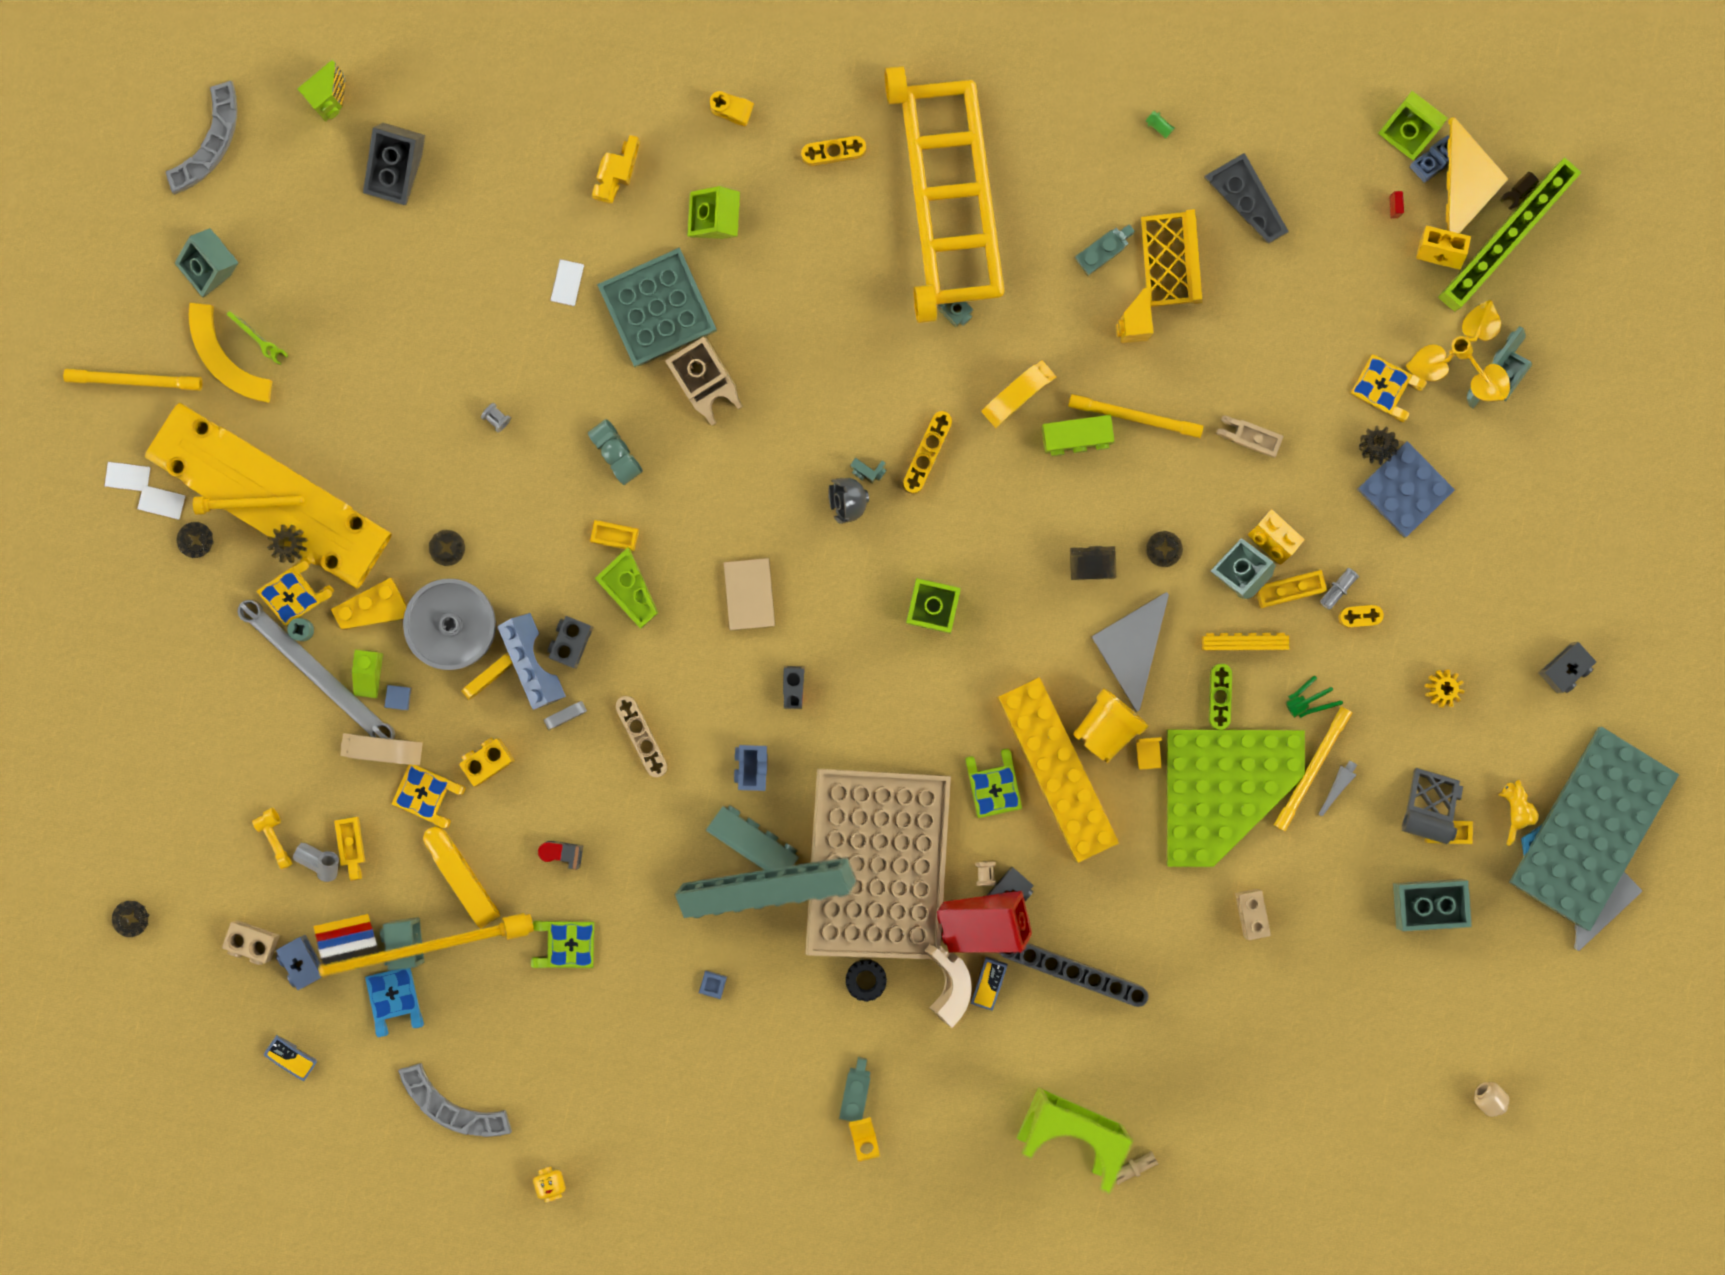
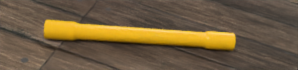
M64 369L63 372L64 382L71 383L89 382L196 391H201L203 386L201 377L94 372L80 369Z
M1071 394L1068 403L1070 408L1111 415L1125 420L1176 431L1180 434L1201 438L1204 425L1107 404L1075 394Z
M1340 707L1330 729L1308 765L1305 775L1299 781L1286 806L1283 807L1276 819L1275 827L1286 832L1298 806L1323 762L1353 713L1348 709Z

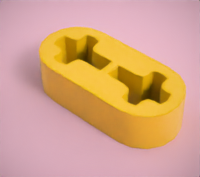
M1377 605L1354 606L1341 610L1338 619L1342 626L1348 628L1374 626L1382 622L1384 613ZM1371 609H1373V612L1377 613L1378 617L1374 618V622H1372L1371 618H1363V614L1371 613ZM1348 611H1350L1351 615H1359V619H1353L1351 624H1349V620H1345L1344 615H1348Z

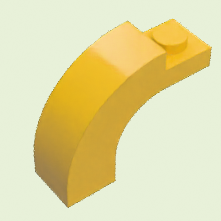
M1041 360L1007 386L981 412L997 428L1036 393L1050 384L1056 378V375Z

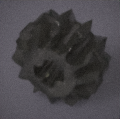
M1376 425L1375 431L1368 428L1366 435L1360 437L1362 443L1359 444V450L1363 451L1362 457L1364 459L1369 458L1371 464L1378 460V463L1381 465L1383 464V459L1390 462L1392 460L1391 455L1397 454L1396 447L1399 445L1398 439H1395L1396 434L1394 432L1388 433L1387 426L1383 430H1379V426Z
M284 524L281 525V532L278 529H274L275 538L268 537V540L272 541L273 544L267 547L268 550H275L272 553V557H279V562L285 563L286 560L289 563H294L295 557L302 559L300 550L307 551V548L302 546V544L308 541L307 538H301L304 532L300 529L296 531V526L290 525L289 528ZM289 541L292 543L290 547L284 546V542Z

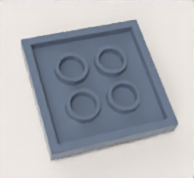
M1408 441L1357 489L1404 538L1455 491Z

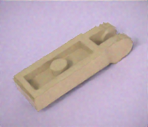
M1228 416L1222 417V422L1238 428L1235 434L1225 429H1218L1217 435L1233 440L1232 442L1272 458L1276 457L1284 436L1244 420L1239 421Z

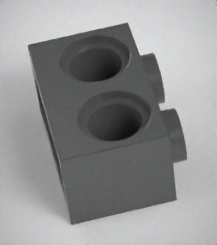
M565 616L564 620L560 619L556 631L559 632L556 641H551L547 651L550 653L549 658L577 669L594 627L568 616ZM571 625H577L579 628V633L576 637H570L568 634V628ZM563 646H568L570 648V655L563 659L559 654V650Z

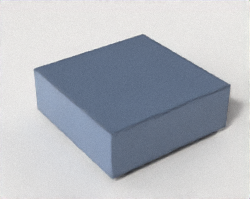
M387 685L385 708L409 710L411 688Z
M705 970L699 993L721 999L727 976Z

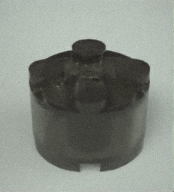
M1115 546L1070 548L1071 580L1115 579L1117 574Z

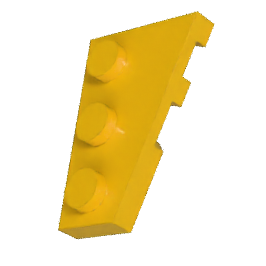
M391 577L332 608L331 611L340 628L344 630L404 619L407 604L394 579Z

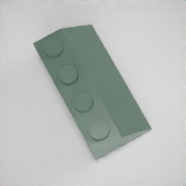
M731 805L728 808L723 806L706 829L707 832L764 870L794 866L799 858L796 854L797 849L788 843L783 846L777 842L779 837L768 830L766 833L758 829L760 825L751 818H748L746 821L739 816L741 812Z

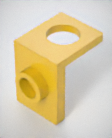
M1162 737L1136 739L1139 770L1161 768L1159 741H1162Z
M871 1117L849 1122L858 1162L880 1157ZM866 1143L873 1145L872 1152L868 1154L860 1151L862 1145Z

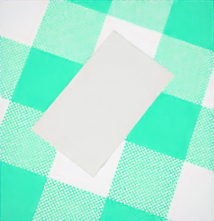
M560 259L551 301L575 306L584 264Z
M108 462L105 486L142 491L143 485L148 486L150 467Z
M143 485L137 509L179 520L185 495Z

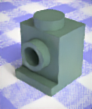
M967 302L938 304L937 309L955 327L959 324L964 326L972 318L970 314L973 309ZM959 305L961 311L958 313L954 312L953 307Z

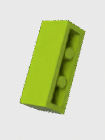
M1111 415L1042 425L1045 453H1051V456L1064 455V451L1073 450L1074 453L1087 452V448L1096 447V450L1109 449V445L1115 442Z

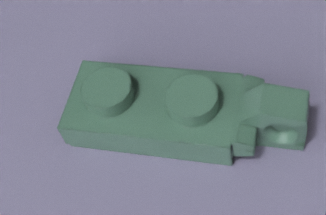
M1130 224L1121 231L1116 227L1075 256V259L1089 276L1123 251L1129 244L1126 239L1132 236L1135 231Z
M858 1057L856 1069L850 1068L848 1072L839 1119L853 1122L863 1118L870 1083V1071H865L867 1058Z

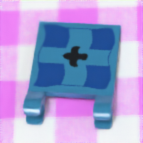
M411 968L391 970L365 977L377 1037L387 1036L389 1033L385 1019L409 1013L413 1028L424 1026Z

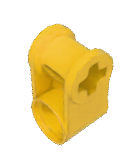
M722 91L714 92L709 101L710 110L715 116L740 126H747L754 107L753 102ZM722 100L723 105H721L720 108H717L716 103H719V101Z

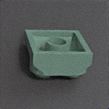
M1241 538L1214 566L1211 572L1234 590L1240 598L1249 599L1272 577L1276 565L1272 560Z

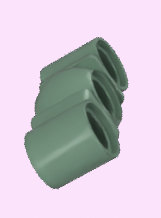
M608 419L603 420L588 432L590 439L597 449L601 450V455L610 465L620 483L626 485L643 472L640 464L633 455H630L627 445L620 439V435Z

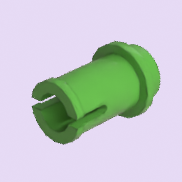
M1153 111L1146 119L1147 126H1152L1166 139L1175 127L1162 118L1160 112Z

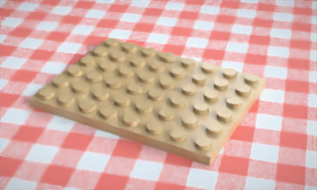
M817 769L811 863L848 857L856 883L851 892L846 896H829L822 900L809 899L806 955L932 959L924 950L930 944L936 948L941 945L942 924L938 923L937 911L943 903L951 776Z

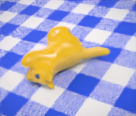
M1517 780L1515 785L1507 783L1502 792L1498 794L1500 797L1508 800L1511 807V826L1506 842L1507 846L1512 845L1515 841L1517 830L1536 824L1539 818V813L1535 806L1527 802L1528 794L1520 780Z

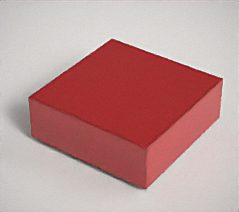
M1394 191L1389 196L1390 219L1399 218L1404 213L1403 192Z

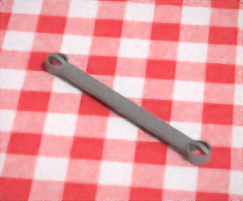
M246 600L239 605L238 616L244 622H249L371 737H376V733L381 738H395L393 727L383 723L302 646L292 639L288 633L263 611L260 603ZM248 603L257 606V615L246 606ZM243 610L253 619H247L244 616ZM378 727H387L391 733L390 738L384 735Z

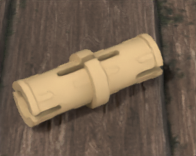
M1150 1151L1134 1161L1131 1159L1128 1164L1122 1166L1115 1180L1117 1185L1134 1176L1139 1177L1143 1171L1158 1165L1153 1152Z

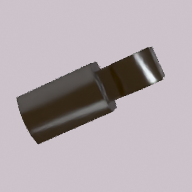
M1527 172L1511 188L1512 191L1505 193L1501 197L1500 201L1511 198L1513 203L1508 209H1514L1519 203V198L1523 199L1539 183V179L1532 172Z

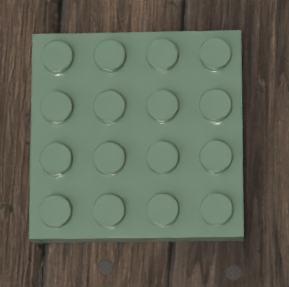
M680 248L597 284L635 368L717 331Z

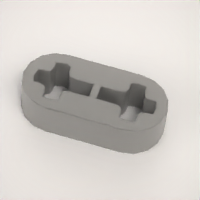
M580 701L544 719V723L547 729L551 730L584 714L587 710L583 702Z

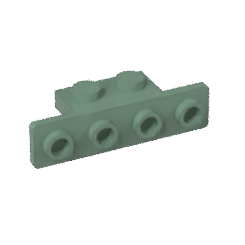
M1520 326L1516 331L1510 333L1504 348L1498 350L1493 358L1492 364L1501 366L1507 372L1510 380V391L1504 401H1507L1532 366L1531 361L1515 353L1526 338L1524 328ZM1470 388L1467 393V401L1469 407L1474 409L1480 399L1474 396Z

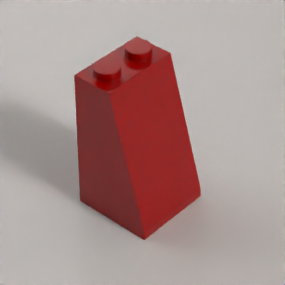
M1022 891L944 901L937 911L938 923L942 924L943 943L947 945L949 953L1023 952L1032 935Z

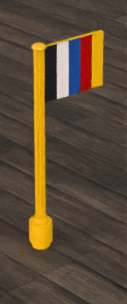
M520 913L503 917L502 923H498L497 926L379 953L368 914L313 926L322 961L319 973L323 978L339 972L499 935L501 937L505 936L506 940L528 936L530 932H534L531 915Z

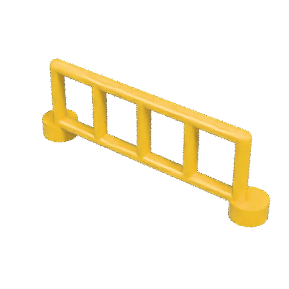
M904 66L887 67L884 70L888 105L902 103L926 279V285L914 286L913 288L915 316L917 323L937 321L936 305L1000 298L1005 293L977 86L973 80L907 86ZM964 94L969 131L920 136L915 99ZM971 145L976 182L927 187L922 150ZM978 196L982 234L934 239L929 201ZM985 247L990 285L941 290L936 252Z

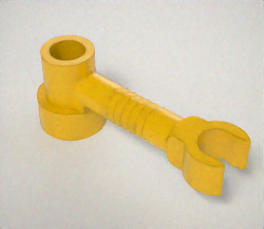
M270 808L264 811L263 815L252 820L256 831H264L273 848L278 866L282 870L293 865L287 852L282 848L273 830L275 826L281 823L280 816L274 808Z

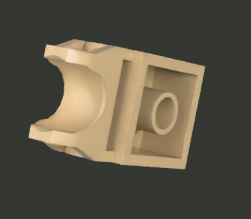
M703 336L665 360L694 408L706 417L711 426L717 423L712 411V404L716 398L726 397L735 404L737 409L743 407L738 399L736 385L706 337ZM695 363L703 365L701 374L693 373L692 369L695 368L693 366Z

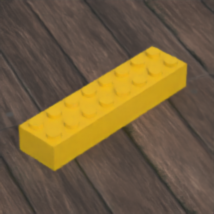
M1038 677L998 696V701L1075 861L1079 863L1119 844L1041 678Z

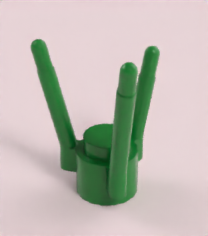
M1313 676L1295 693L1289 695L1288 698L1290 700L1285 703L1294 718L1297 716L1302 718L1311 713L1342 705L1343 701L1340 700L1307 709L1309 708V703L1333 691V687H1329L1307 699L1303 695L1298 697L1317 679L1316 676Z

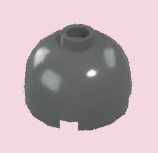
M852 478L832 479L831 482L834 484L829 485V503L831 510L836 509L837 516H834L835 520L839 524L857 520L864 514L869 502L867 490H864L863 486Z

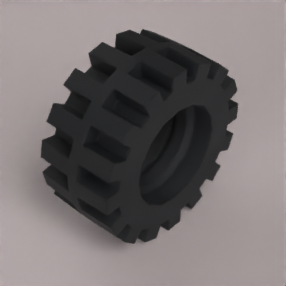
M862 959L853 963L848 969L846 987L857 1000L864 1002L873 1001L880 997L886 988V973L883 967L876 961ZM862 971H870L875 975L876 983L871 989L864 990L857 985V976Z

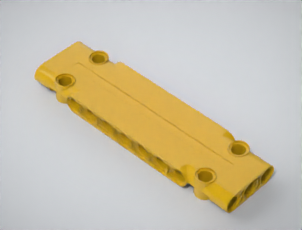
M178 403L173 408L146 451L145 458L185 482L186 486L210 500L303 496L305 502L302 505L230 508L225 510L302 558L307 557L312 564L319 565L325 571L330 572L356 589L363 584L392 537L391 532L353 510V507L182 403ZM207 424L208 431L201 435V426ZM180 462H183V464H184V469H183V471L180 472V473H177V471H176V466H177V464L180 463ZM360 518L362 526L360 529L355 530L353 522L355 519ZM332 557H336L338 564L335 568L331 569L329 560Z

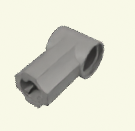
M301 843L293 854L294 861L317 872V877L321 881L330 882L336 879L339 862L337 854L331 851L322 852L307 843Z

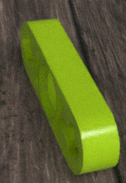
M1217 664L1210 671L1209 723L1214 729L1223 730L1231 722L1232 670L1226 664ZM1220 667L1223 668V672H1227V676L1222 679V684L1227 683V688L1222 686L1214 687V683L1219 684L1220 682L1219 676L1215 675V672L1219 671ZM1218 690L1224 691L1227 695L1224 703H1217L1214 699V695ZM1214 706H1226V710H1221V716L1226 719L1225 722L1221 723V726H1218V722H1214V717L1219 715V710H1214Z

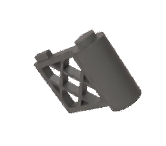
M1416 768L1413 773L1407 811L1402 822V831L1444 844L1454 841L1457 834V828H1454L1453 823L1456 801L1461 799L1463 786L1459 785L1460 781ZM1419 776L1427 778L1432 786L1423 790L1418 782ZM1443 783L1451 785V794L1445 796L1439 785ZM1432 789L1441 798L1435 803H1432L1426 792ZM1422 796L1428 806L1424 809L1414 806L1415 798ZM1443 802L1448 809V815L1440 814L1435 806Z

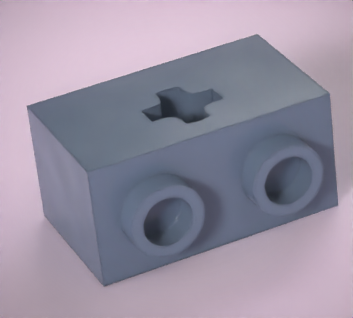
M306 935L276 950L279 964L286 968L289 974L287 975L288 981L292 987H296L297 991L322 978L319 973L321 962ZM302 960L303 964L300 967H297L296 963Z

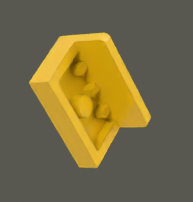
M1272 509L1248 533V536L1279 565H1282L1290 558L1305 540Z

